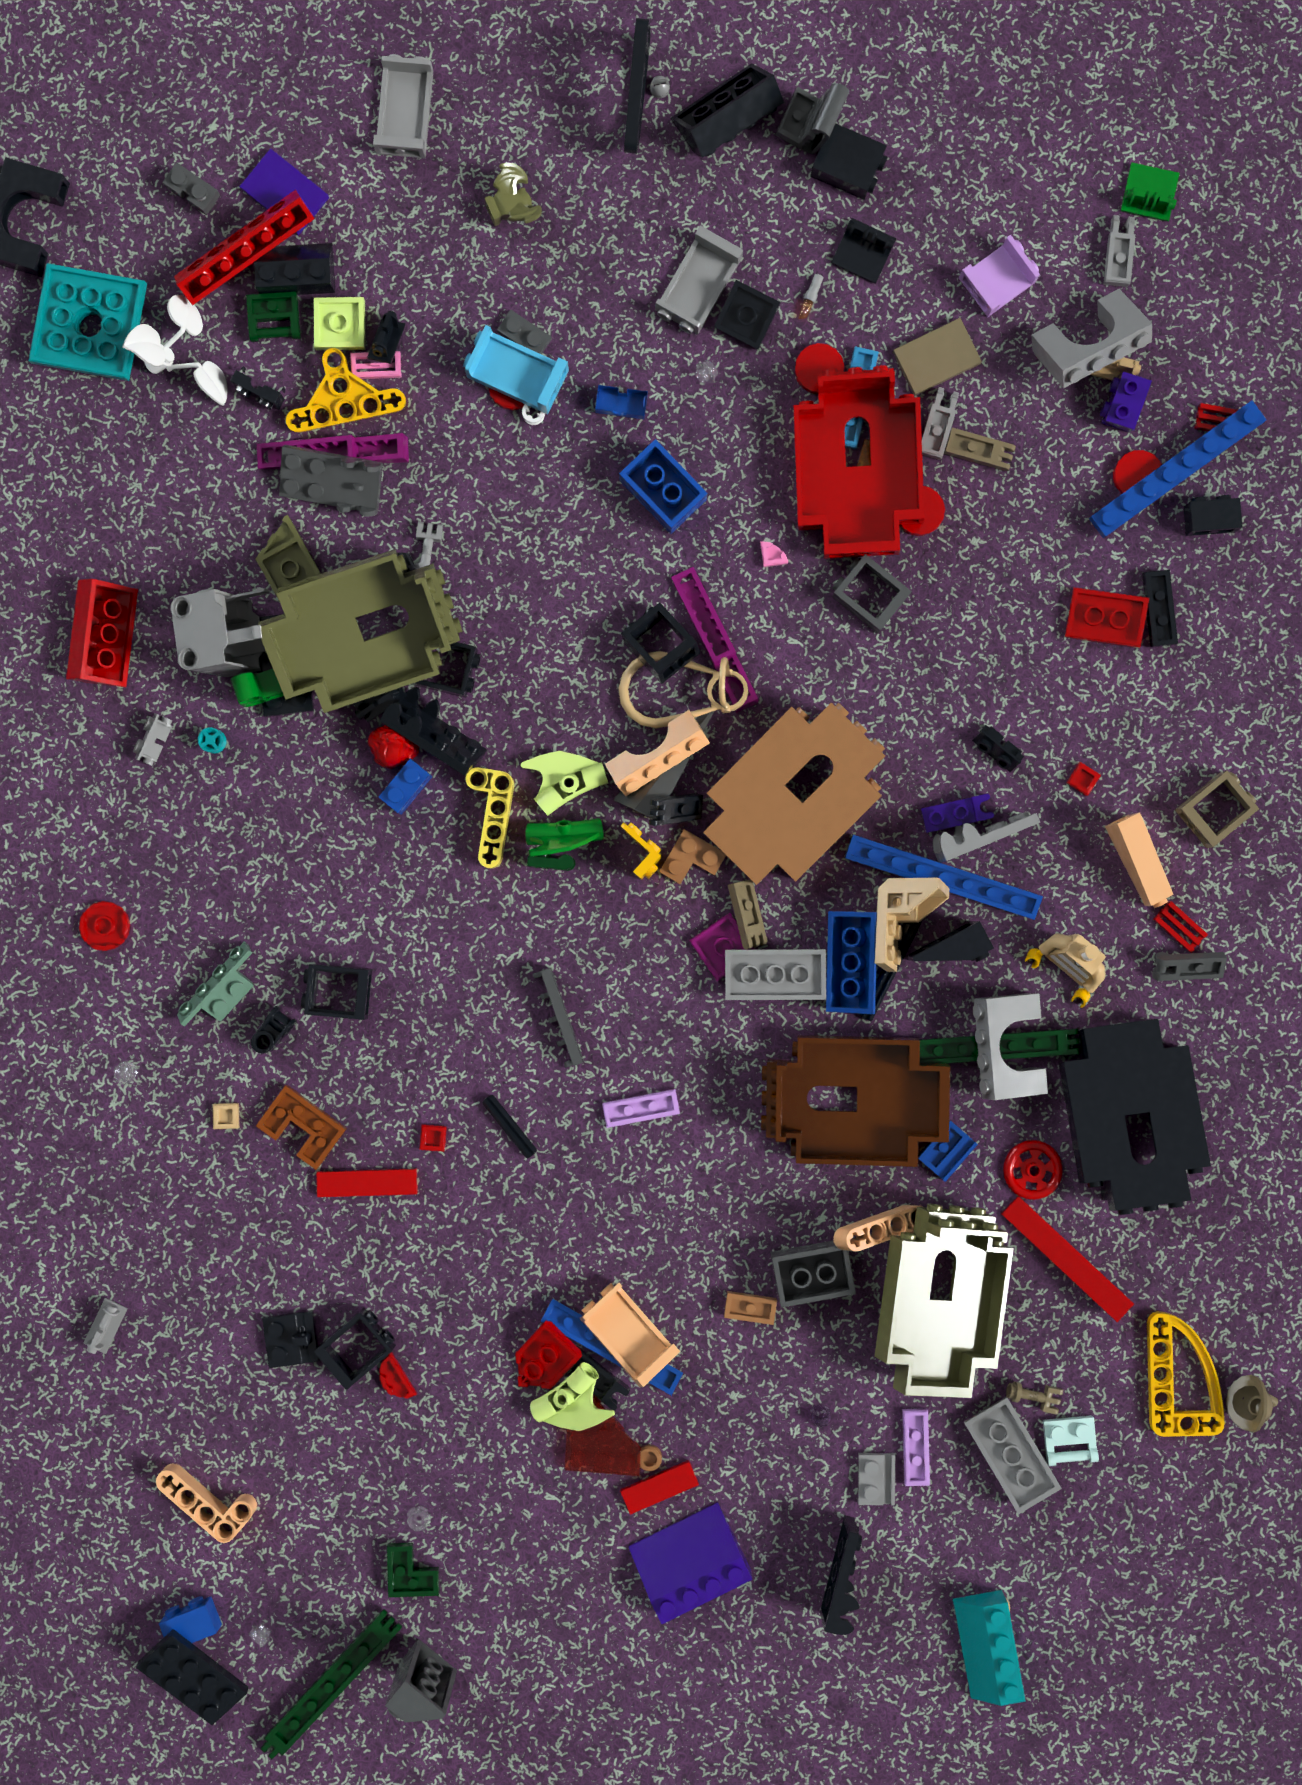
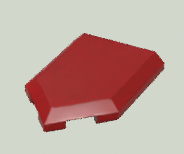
M546 1320L515 1353L519 1372L517 1377L518 1387L541 1386V1388L551 1389L582 1357L581 1350L552 1322Z

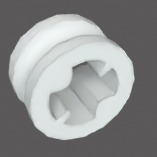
M525 404L522 409L525 422L530 425L541 423L545 413L540 411V414L537 413V418L533 419L531 415H526L527 412H530L529 408L531 407Z

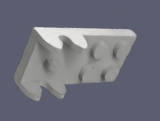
M1028 811L1019 813L1008 818L1010 822L1008 824L1002 821L985 827L986 833L979 835L974 826L965 823L963 827H955L954 836L947 832H943L941 836L936 834L933 838V850L938 862H945L1040 823L1037 813L1029 815Z
M826 949L725 950V1000H826Z
M1007 1397L964 1421L1018 1515L1062 1489Z

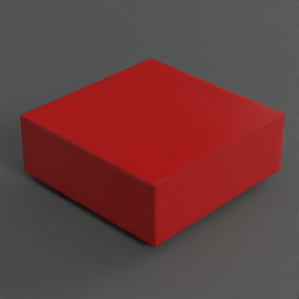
M1079 762L1066 784L1083 795L1088 796L1101 775L1082 762Z
M422 1124L419 1150L444 1152L447 1126Z

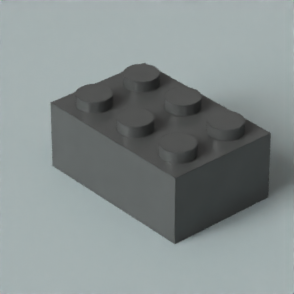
M834 1240L770 1252L781 1308L856 1294L849 1253L847 1250L838 1249Z

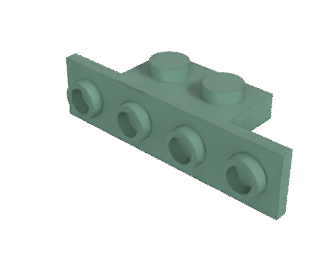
M245 941L230 952L229 958L223 965L220 964L214 969L212 977L206 983L204 982L199 985L190 1001H185L180 1006L177 1016L181 1025L185 1027L201 1008L221 1022L254 986L253 982L237 970L252 954L249 945Z

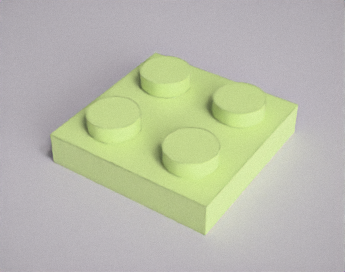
M364 297L314 298V348L316 350H328L330 348L365 350Z

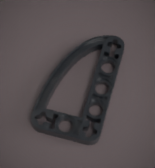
M636 18L624 142V153L637 154L639 147L651 38L650 21L643 18Z

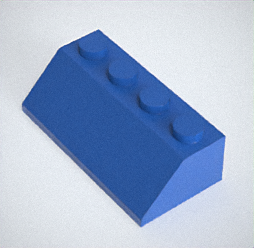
M828 911L826 1012L875 1014L877 912Z

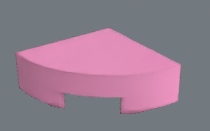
M760 542L763 567L788 564L786 554L779 547L771 542Z

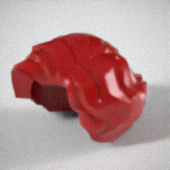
M386 725L377 727L368 738V746L371 749L375 762L384 768L393 769L400 765L404 766L409 759L413 760L419 753V746Z

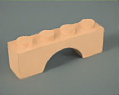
M688 710L668 723V732L665 740L652 752L635 755L625 750L605 763L615 784L625 796H628L690 755L701 750L710 742L697 720Z

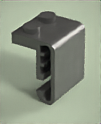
M833 83L830 89H827L820 98H817L797 86L775 135L803 151L815 154L829 139L847 99L849 89L842 84Z

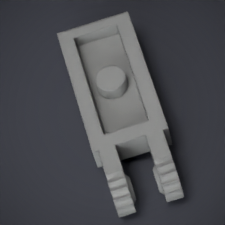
M1113 215L1110 234L1108 235L1103 285L1128 287L1131 283L1136 235L1134 234L1135 218L1129 216L1125 223V233H1118L1119 215Z
M941 387L938 388L934 404L932 403L922 435V455L938 460L942 459L959 396V393L954 391L949 400V407L940 406L944 396V388Z

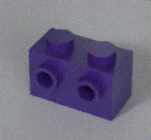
M1124 371L1117 377H1113L1109 387V392H1112L1109 402H1104L1100 412V416L1103 417L1102 424L1129 433L1135 430L1152 381Z

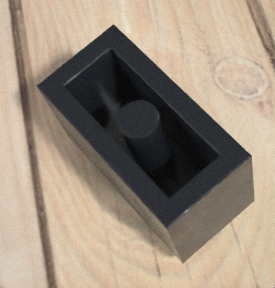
M1231 495L1217 496L1216 500H1206V497L1192 498L1184 506L1186 536L1235 533L1242 528L1240 498H1231Z

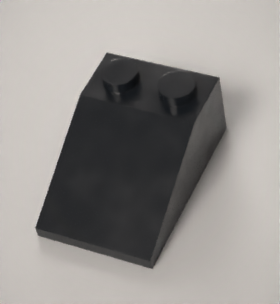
M970 921L906 955V958L909 961L975 960L978 962L988 957V951L994 949L980 921Z

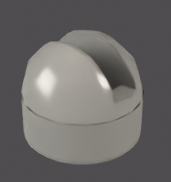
M659 75L654 77L650 83L651 94L656 98L666 97L670 91V84L667 78Z

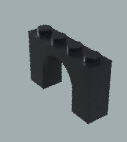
M5 157L3 165L0 166L1 266L42 277L49 254L41 245L11 236L8 230V217L11 210L18 203L28 199H37L63 207L70 185L63 174Z

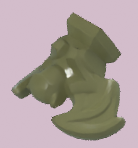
M514 163L500 164L499 168L502 170L493 183V187L498 191L494 197L488 196L484 198L487 211L494 226L499 225L502 219L511 222L524 221L525 224L537 220L542 214L541 206L536 205L533 207L531 197L525 188L517 190L518 183L528 184V177L525 171Z

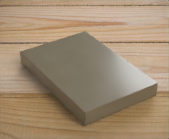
M961 318L893 350V354L914 396L982 363Z

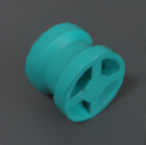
M212 727L205 728L198 736L200 748L209 753H219L226 747V736L218 729Z

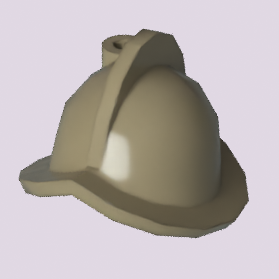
M1254 1375L1241 1376L1235 1380L1229 1388L1226 1398L1228 1415L1233 1423L1242 1430L1252 1433L1261 1429L1264 1422L1270 1418L1273 1407L1278 1404V1399L1269 1394L1262 1380Z

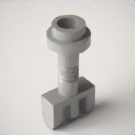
M418 521L416 539L423 540V548L420 562L415 563L416 569L430 565L433 542L441 543L442 524H438L437 532L433 533L434 524L428 523L427 532H423L424 522Z

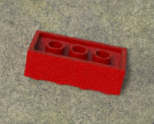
M97 579L78 580L66 679L109 686H127L138 589Z

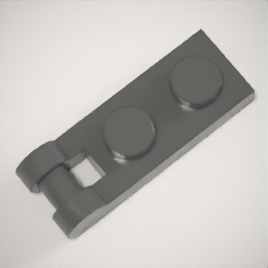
M1158 952L1155 955V963L1157 965L1153 969L1152 977L1158 981L1223 978L1227 956L1224 952L1189 954ZM1167 966H1173L1172 969H1166Z

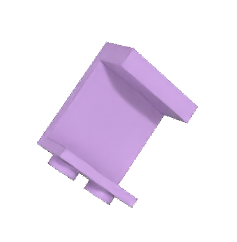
M1009 235L1003 245L975 266L972 267L970 264L964 268L959 279L986 316L989 317L1033 285L1040 274L1036 263L1033 260H1029L1025 255L1022 244Z

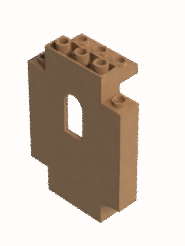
M830 703L810 724L807 722L810 717L800 707L796 710L791 707L707 792L724 812L703 833L756 885L777 864L796 882L882 796L878 792L881 787L872 778L867 781L864 777L885 757L882 753L885 748L875 738L870 741L864 735L867 730L857 720L852 723L846 717L849 712L840 703L836 706ZM825 755L829 757L833 763L832 774L802 803L785 785L814 756Z

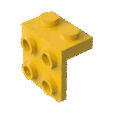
M623 822L620 825L621 829L649 853L633 872L641 880L644 877L649 879L658 869L655 864L661 859L659 854L661 849L650 839L645 842L640 837L642 832L633 823L630 822L629 825H626Z

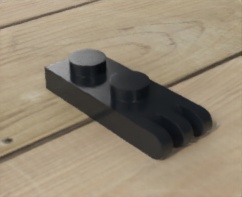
M693 793L651 799L650 805L657 806V808L650 809V815L656 816V818L649 819V825L658 826L701 819L703 795Z

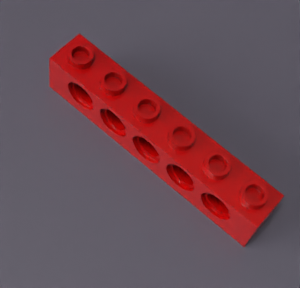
M295 189L174 276L176 285L193 306L315 218Z

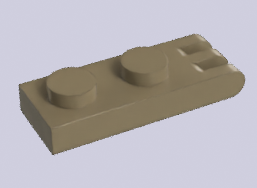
M952 427L944 454L1003 471H1009L1010 464L1001 461L1011 462L1013 455L1005 453L1004 450L1014 452L1016 446Z
M749 879L729 884L728 889L743 948L747 950L759 945H766L767 936L753 881Z

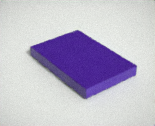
M271 148L239 186L243 192L266 210L296 189L313 217L329 199V195ZM305 225L303 228H301L295 233L299 236V234L304 230V228L307 225Z

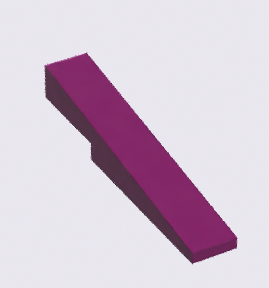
M403 433L366 437L345 435L257 444L258 469L281 468L282 446L284 445L383 463L409 462L408 437ZM267 450H268V463L265 462V460H264V453H265Z
M694 567L672 576L671 579L714 669L719 671L721 658L726 657L729 662V668L742 675L747 682V700L740 708L735 710V713L757 704L758 697ZM685 577H691V578H692L691 580L686 581V582L680 584V582H681V580H682L683 578H685ZM725 676V692L732 705L739 702L742 698L744 688L741 681L736 677Z

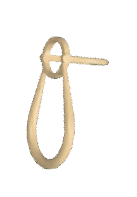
M656 651L648 654L656 662L668 653ZM726 657L721 658L719 671L693 661L684 666L713 674L707 687L711 707L690 711L694 718L716 710L730 713L740 708L747 700V682L742 675L729 668V662ZM637 658L629 664L622 674L618 688L620 704L628 717L642 726L651 728L667 727L669 722L683 713L656 719L646 717L635 710L630 701L628 688L631 678L639 668L644 666ZM725 676L736 677L743 684V696L734 705H729L725 698ZM718 679L720 704L715 702L712 697V688Z

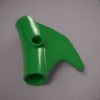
M600 818L579 821L561 820L551 823H528L526 826L527 845H541L529 850V856L571 851L589 842L604 839Z

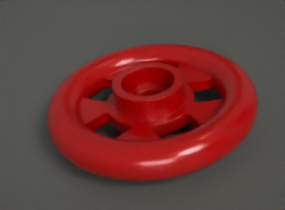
M1028 1140L1017 1144L1009 1151L1004 1161L1003 1174L1006 1184L1012 1192L1025 1199L1037 1200L1047 1197L1056 1190L1062 1179L1063 1167L1061 1159L1053 1147L1042 1141ZM1029 1151L1032 1157L1022 1162L1019 1155ZM1042 1153L1050 1159L1045 1165L1038 1159ZM1032 1166H1036L1038 1169L1034 1175L1030 1174ZM1020 1167L1022 1177L1015 1179L1013 1168ZM1046 1171L1052 1173L1048 1183L1042 1181ZM1026 1182L1036 1183V1190L1026 1189Z

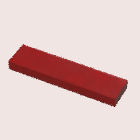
M417 1168L316 1172L317 1197L418 1194Z

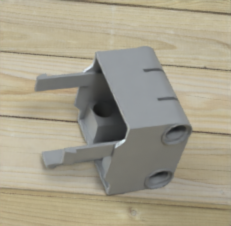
M257 587L255 591L234 595L218 589H206L197 593L176 597L171 603V613L180 667L189 671L221 677L261 671L259 658L266 650L261 640L262 631L261 625H258V622H260L259 616L252 611L251 599L248 598L268 594L270 590Z

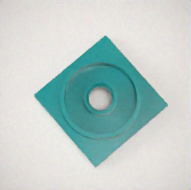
M47 263L28 361L36 365L129 381L134 353L123 348V343L129 332L140 325L147 283L144 280ZM97 315L102 319L101 330L91 337L83 335L80 330L82 320L86 316Z

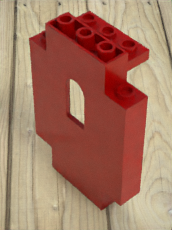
M880 365L873 367V370H863L861 367H852L845 372H838L837 369L823 370L822 373H818L819 404H814L813 401H801L799 405H793L798 531L823 529L824 559L863 557L865 554L867 556L899 555V525L920 524L924 522L920 397H914L913 394H903L899 398H895L894 368L888 369V366ZM853 418H862L869 425L870 466L846 467L845 426Z

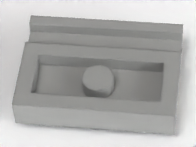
M858 1453V1505H895V1454Z

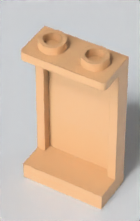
M610 1283L600 1292L603 1297L597 1303L592 1300L581 1310L584 1315L580 1317V1320L639 1387H644L680 1350L674 1344L669 1343L621 1288L622 1285L620 1283H617L615 1286Z

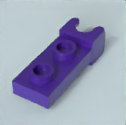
M983 794L922 808L921 812L926 833L994 818L993 812L984 813L980 809V804L989 800L990 795Z

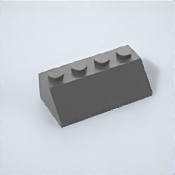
M418 1639L399 1663L385 1706L393 1717L400 1718L405 1723L443 1719L447 1712L457 1670Z

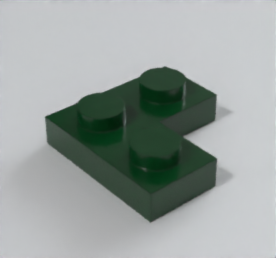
M388 1543V1598L439 1596V1567L414 1568L413 1543Z

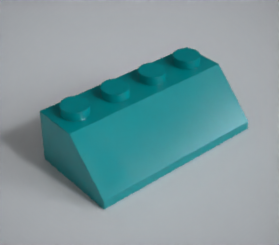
M1002 1590L954 1598V1610L971 1699L999 1706L1025 1702L1009 1606Z

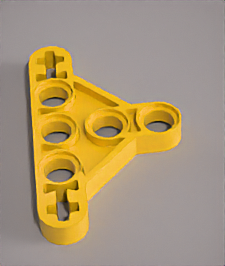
M330 348L324 352L322 357L325 370L323 380L306 407L291 410L287 414L286 424L290 430L301 433L395 413L405 407L406 397L398 389L378 391L349 371L346 357L339 349ZM337 353L340 355L341 363L338 367L329 366L327 359L330 354ZM338 378H342L347 382V389L342 393L336 392L333 387L334 381ZM393 393L397 397H401L402 401L398 402V407H394L393 404H385L386 410L382 411V402L379 396L383 395L384 401L391 399V394ZM373 398L376 400L377 410L375 412L368 413L365 411L364 402L366 399ZM345 403L350 404L353 408V414L349 418H343L339 413L340 407ZM326 409L328 411L329 418L325 423H319L316 420L315 414L317 410ZM310 411V418L314 425L309 426L310 422L305 421L298 428L297 425L291 423V420L295 419L296 414L301 418L308 417L306 412Z

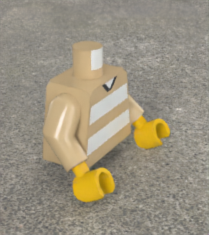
M1054 934L1039 945V949H1030L1025 958V962L1028 959H1034L1035 961L1031 968H1037L1042 956L1045 955L1080 986H1083L1084 988H1079L1071 999L1073 1002L1076 997L1081 998L1083 1003L1080 1008L1086 1005L1090 999V993H1093L1098 988L1106 975L1105 966L1102 964L1106 958L1105 955L1099 951L1097 946L1092 945L1079 934Z

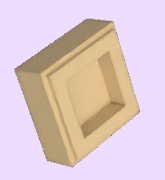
M239 1103L213 1104V1129L240 1128Z

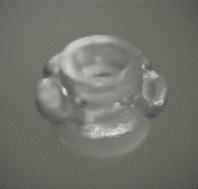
M708 360L697 363L695 374L698 380L704 384L714 383L715 378L718 376L716 367Z
M128 1061L120 1062L114 1068L115 1079L122 1085L126 1083L133 1084L137 1076L136 1067Z
M424 1506L413 1507L407 1513V1524L414 1531L425 1530L426 1526L431 1522V1515Z
M262 1622L258 1626L256 1624L252 1625L253 1629L250 1631L249 1636L257 1644L264 1647L268 1641H272L271 1636H269L272 1631L268 1627L266 1628Z

